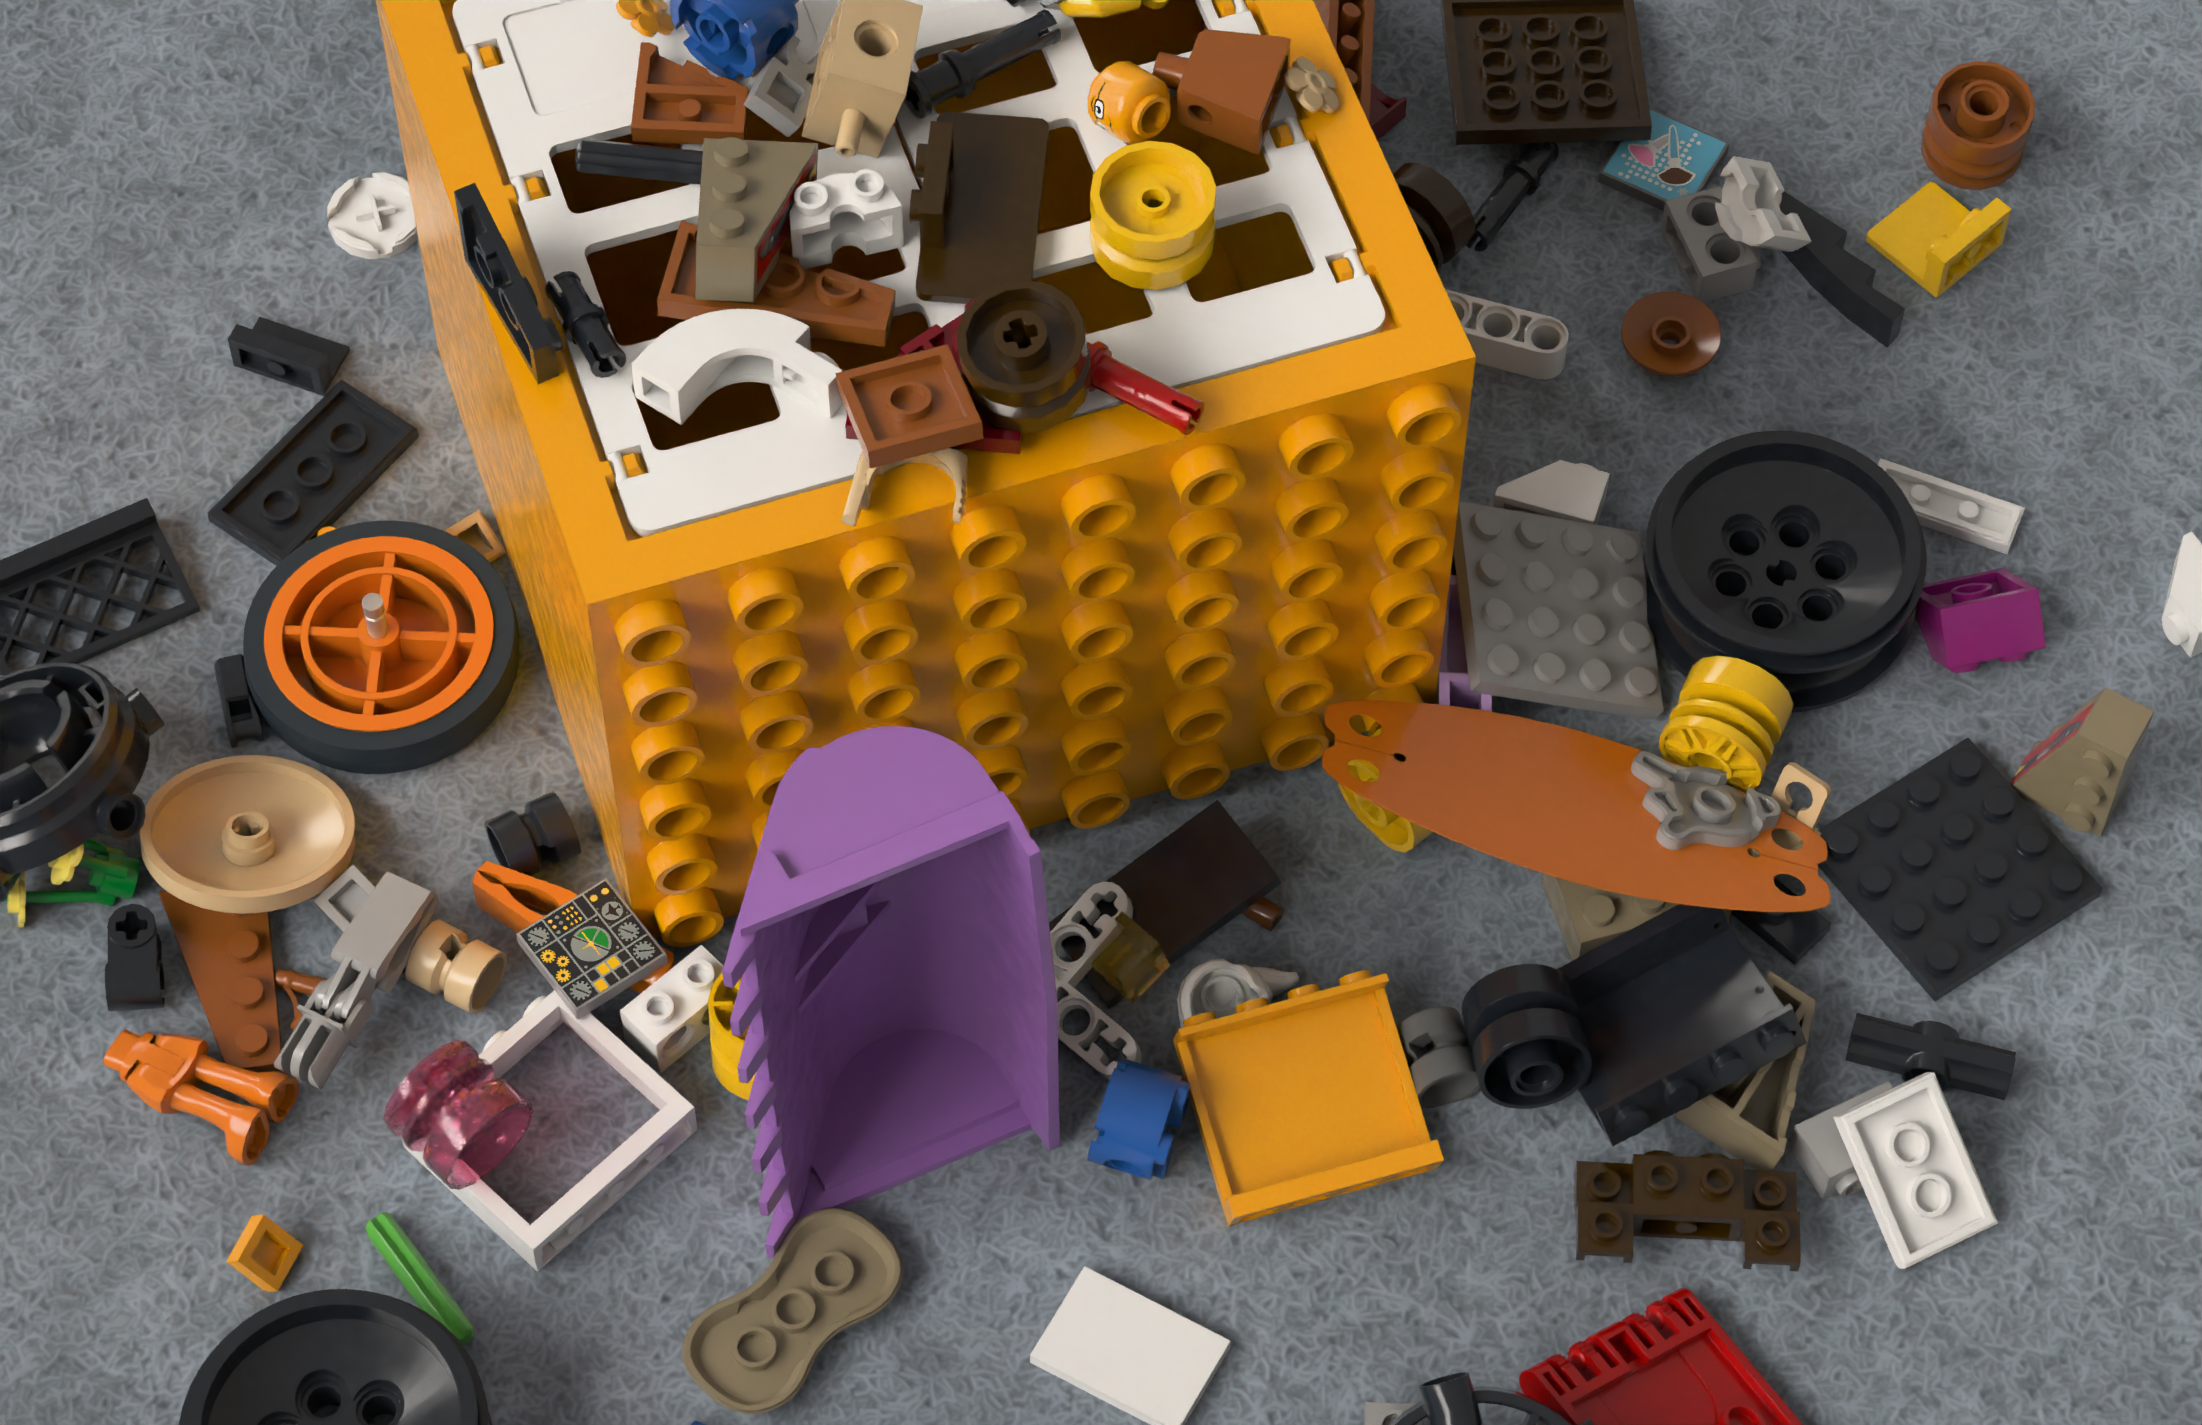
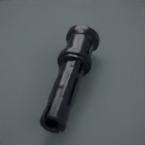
M1044 9L1038 12L1037 15L961 53L957 50L952 51L948 49L938 55L937 62L917 72L911 70L904 98L907 107L917 118L922 119L932 114V107L954 96L962 99L970 95L972 90L975 89V82L1051 44L1058 43L1061 40L1060 29L1048 30V27L1057 24L1055 18L1048 10Z

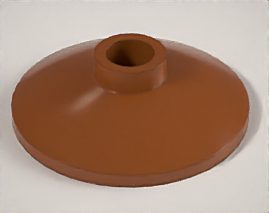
M1658 292L1639 299L1629 308L1622 322L1621 339L1627 354L1640 367L1658 375L1676 377L1693 374L1706 367L1714 359L1720 347L1721 328L1713 311L1697 298L1679 292ZM1666 339L1674 340L1677 344H1667L1662 341Z

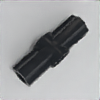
M1856 1013L1845 1060L1901 1074L1905 1082L1926 1072H1934L1942 1091L1948 1087H1953L2005 1100L2014 1070L2016 1052L1961 1039L1954 1028L1941 1022L1920 1021L1913 1026H1908Z

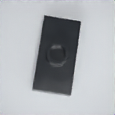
M1774 877V883L1780 891L1790 896H1797ZM1732 910L1731 912L1733 916L1794 965L1829 932L1831 922L1816 910L1805 912Z

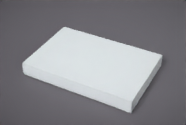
M1934 1072L1921 1074L1833 1117L1898 1268L1905 1269L1998 1224Z
M1084 1266L1030 1354V1363L1150 1425H1185L1230 1350L1231 1341Z

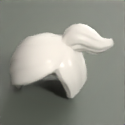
M1211 959L1192 969L1181 983L1177 998L1181 1028L1184 1027L1183 1020L1197 1014L1214 1012L1216 1019L1235 1014V1007L1249 1000L1266 998L1269 1005L1273 997L1297 984L1299 976L1297 972H1284L1267 967H1250L1241 963L1232 964L1225 959Z

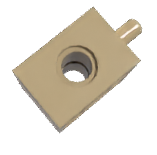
M840 0L819 49L802 137L836 146L837 153L843 157H852L860 153L878 158L906 96L923 10L922 5L905 0Z

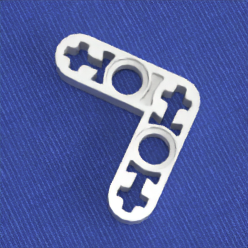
M1100 882L1086 890L1050 932L1056 993L1057 1000L1059 1001L1057 1003L1058 1039L1100 1075L1110 1080L1117 1062L1113 1061L1108 1066H1105L1109 1058L1094 1043L1099 1035L1117 1049L1125 1043L1126 1045L1122 1051L1128 1060L1141 1063L1142 1053L1140 1046L1127 1031L1075 989L1076 985L1125 930L1133 915L1132 902L1123 889L1113 882ZM1116 897L1114 905L1118 909L1117 914L1112 918L1104 914L1097 920L1093 926L1101 934L1094 939L1089 931L1078 923L1085 918L1092 925L1100 915V911L1096 907L1097 903L1101 899L1111 902ZM1073 935L1084 938L1086 950L1080 959L1074 962H1065L1059 958V946L1065 938ZM1077 1008L1088 1011L1090 1024L1086 1031L1076 1036L1064 1033L1062 1024L1068 1012ZM1090 1046L1088 1051H1084V1048Z

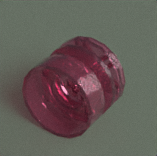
M461 1040L441 1046L414 1067L395 1089L386 1105L383 1117L386 1127L395 1136L402 1137L405 1145L411 1151H424L422 1158L426 1166L450 1189L457 1190L475 1184L478 1180L491 1173L507 1158L524 1136L531 1124L534 1112L531 1102L507 1079H493L494 1070L492 1065L486 1059H480L477 1051L467 1041Z

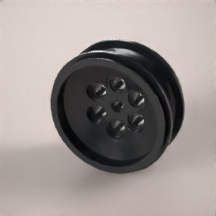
M1796 431L1754 432L1722 441L1708 448L1677 471L1661 491L1651 511L1643 555L1647 592V622L1657 647L1665 658L1686 678L1692 666L1702 658L1712 656L1733 657L1757 665L1775 676L1789 691L1793 701L1792 713L1815 710L1840 703L1865 691L1882 678L1898 660L1908 642L1915 619L1916 606L1921 596L1926 576V544L1921 525L1912 506L1896 482L1871 459L1838 441ZM1785 544H1792V545H1795V546H1797V547H1790V546H1787V545H1785ZM1736 552H1742V553H1746V554H1748V555H1746V556H1744V555H1739V554H1737ZM1822 577H1830L1834 580H1827ZM1722 593H1730L1735 595V597H1729ZM1813 617L1820 619L1821 621H1813L1809 618Z
M328 1289L308 1292L276 1302L258 1311L232 1330L209 1354L198 1370L183 1403L179 1425H369L373 1418L381 1414L394 1416L393 1420L387 1425H492L488 1412L483 1384L476 1366L466 1349L441 1322L416 1306L392 1296L353 1289ZM325 1405L339 1406L335 1414L329 1417L314 1415L319 1408Z

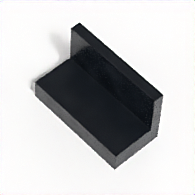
M262 317L258 318L253 329L236 324L228 337L234 366L322 396L327 392L350 351L349 346Z

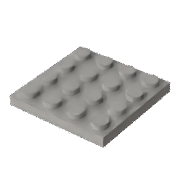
M1459 501L1453 549L1470 692L1640 719H1656L1664 709L1654 637L1647 622V590L1639 532Z

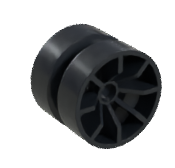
M1539 964L1509 966L1486 975L1476 982L1465 995L1462 1002L1463 1020L1469 1044L1472 1048V1057L1482 1093L1490 1101L1508 1108H1538L1567 1098L1586 1082L1592 1069L1591 1054L1585 1031L1581 1024L1580 1012L1572 983L1561 971Z

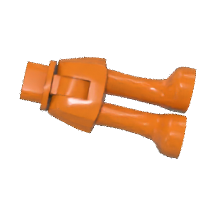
M124 1029L106 1052L103 1061L104 1065L120 1072L119 1077L121 1081L127 1083L134 1093L158 1112L175 1114L182 1111L216 1125L225 1133L226 1147L229 1155L243 1165L250 1166L254 1164L266 1147L270 1136L268 1119L275 1123L282 1122L298 1098L299 1082L296 1077L281 1071L258 1073L220 1062L208 1056L209 1046L206 1040L171 1033H160L156 1037V1034L146 1032L140 1036ZM203 1081L235 1094L249 1102L252 1106L233 1102L198 1087Z

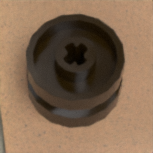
M1032 280L1005 282L981 293L964 311L957 330L958 355L962 371L964 372L965 385L978 414L999 428L1019 433L1043 431L1068 420L1085 402L1092 383L1091 359L1084 319L1070 297L1053 285Z

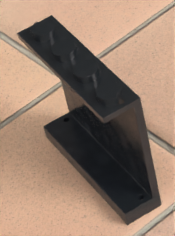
M1678 904L1557 969L1565 974L1572 983L1580 1012L1581 1024L1585 1031L1592 1059L1591 1073L1586 1082L1578 1089V1092L1612 1146L1638 1135L1654 1124L1690 1107L1697 1101L1729 1084L1737 1082L1742 1077L1807 1043L1793 1007L1790 1003L1783 1006L1731 930L1723 909Z

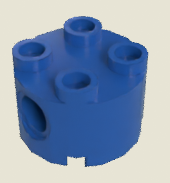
M671 0L670 11L675 29L677 30L683 24L685 30L690 35L683 42L689 52L708 70L721 77L734 80L740 74H744L743 79L750 77L770 60L787 41L795 36L798 30V12L795 4L799 0Z
M1119 1057L1117 1066L1112 1072L1096 1121L1095 1129L1100 1131L1096 1142L1091 1140L1087 1160L1147 1180H1151L1153 1176L1164 1179L1173 1151L1171 1147L1175 1135L1168 1133L1170 1126L1180 1129L1189 1102L1188 1094L1191 1084L1182 1081L1183 1077Z

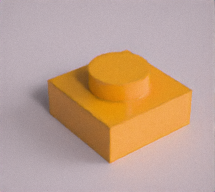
M264 1214L252 1215L226 1262L262 1290L278 1292L303 1244Z

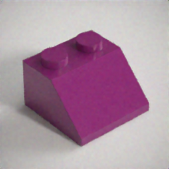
M1999 568L1923 585L1922 593L1916 606L1915 617L1932 659L1951 672L1964 673L1974 671L1981 667L1980 662L1997 658L2001 662L2021 661L2029 657V651L2046 648L2039 589L2006 569Z

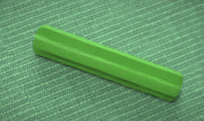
M382 1212L369 1220L366 1224L367 1236L420 1309L441 1322L458 1339L462 1346L469 1343L475 1336L473 1325L392 1214Z

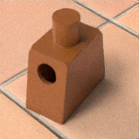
M1205 29L1198 34L1189 58L1159 52L1152 75L1164 81L1167 88L1178 91L1177 120L1183 126L1259 155L1286 84L1284 75L1290 69L1291 39L1279 36Z

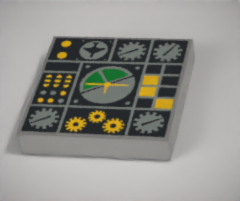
M607 878L516 934L518 944L577 1020L668 963L664 950Z

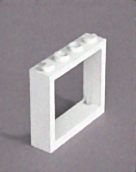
M555 990L547 997L541 996L535 999L525 1010L523 1018L509 1030H502L493 1035L479 1056L467 1066L460 1065L455 1068L445 1079L443 1087L428 1100H420L412 1105L404 1115L403 1121L399 1124L404 1148L537 1272L698 1130L695 1107L590 1012L577 1020ZM564 1022L659 1108L660 1111L530 1225L441 1143L434 1134Z

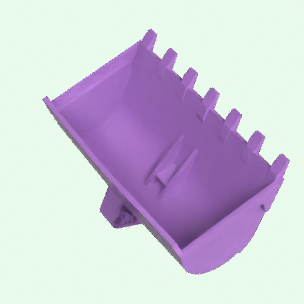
M904 726L874 727L844 735L822 748L809 747L789 767L777 788L722 970L724 986L734 988L742 977L730 1025L732 1035L740 1037L749 1026L737 1069L739 1082L749 1083L755 1074L745 1110L746 1126L754 1129L762 1120L752 1155L753 1171L763 1173L768 1165L759 1198L760 1215L769 1216L775 1208L765 1244L768 1258H774L794 1223L814 1211L825 1208H846L1030 1129L1043 1141L1048 1151L1060 1146L1058 1006L1042 854L1035 841L1031 839L1020 815L1004 791L999 792L983 766L971 753L953 740L928 730Z

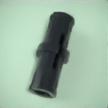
M565 271L556 274L553 278L562 292L559 293L554 283L548 281L545 287V294L552 301L563 320V333L570 342L572 341L573 344L578 345L590 365V370L596 377L604 378L614 375L618 371L609 356H612L616 364L622 368L626 362V355L618 346L607 327L609 324L607 314L601 306L598 307L597 304H593L581 284V279L575 272Z

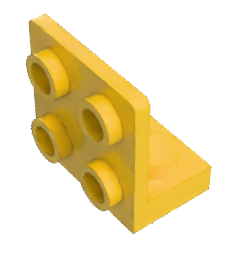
M1929 182L1867 232L1866 242L1937 298L2003 244L2012 209L1997 197L1982 210L1975 208L1969 211L1936 183Z

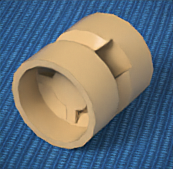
M438 919L433 921L417 939L407 961L406 980L435 995L444 991L446 1001L475 1015L483 1010L500 986L506 971L507 956L505 953L478 939L469 943L468 934Z

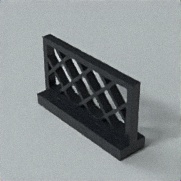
M148 498L0 560V606H6L19 611L10 633L0 630V641L5 642L2 651L0 650V677L11 673L7 661L14 645L40 653L35 665L53 662L79 664L200 611V606L157 523L156 514ZM151 541L154 542L160 555L153 571L127 563L134 548ZM120 555L119 560L113 558ZM98 564L114 570L106 591L80 584L85 569ZM164 566L167 567L171 577L161 574ZM123 573L148 580L140 602L114 594ZM73 575V577H72L71 580L65 579V578H67V577ZM157 584L178 590L184 603L166 611L149 605ZM52 585L67 590L58 612L32 604L39 589ZM75 593L101 601L92 623L66 615ZM25 596L23 601L18 600V598ZM110 604L135 612L129 627L116 631L101 626ZM27 614L53 621L44 644L18 636ZM144 615L150 616V618L142 621ZM62 625L88 633L82 647L71 652L53 647ZM96 636L104 637L97 641H94ZM49 656L55 658L46 662Z

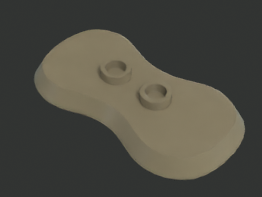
M825 1208L802 1217L791 1227L770 1266L755 1283L746 1290L712 1305L703 1311L691 1324L682 1346L683 1362L694 1382L713 1400L735 1412L761 1414L785 1404L799 1391L817 1354L833 1336L848 1326L876 1314L893 1299L901 1285L904 1273L903 1260L897 1247L885 1232L873 1222L847 1209Z

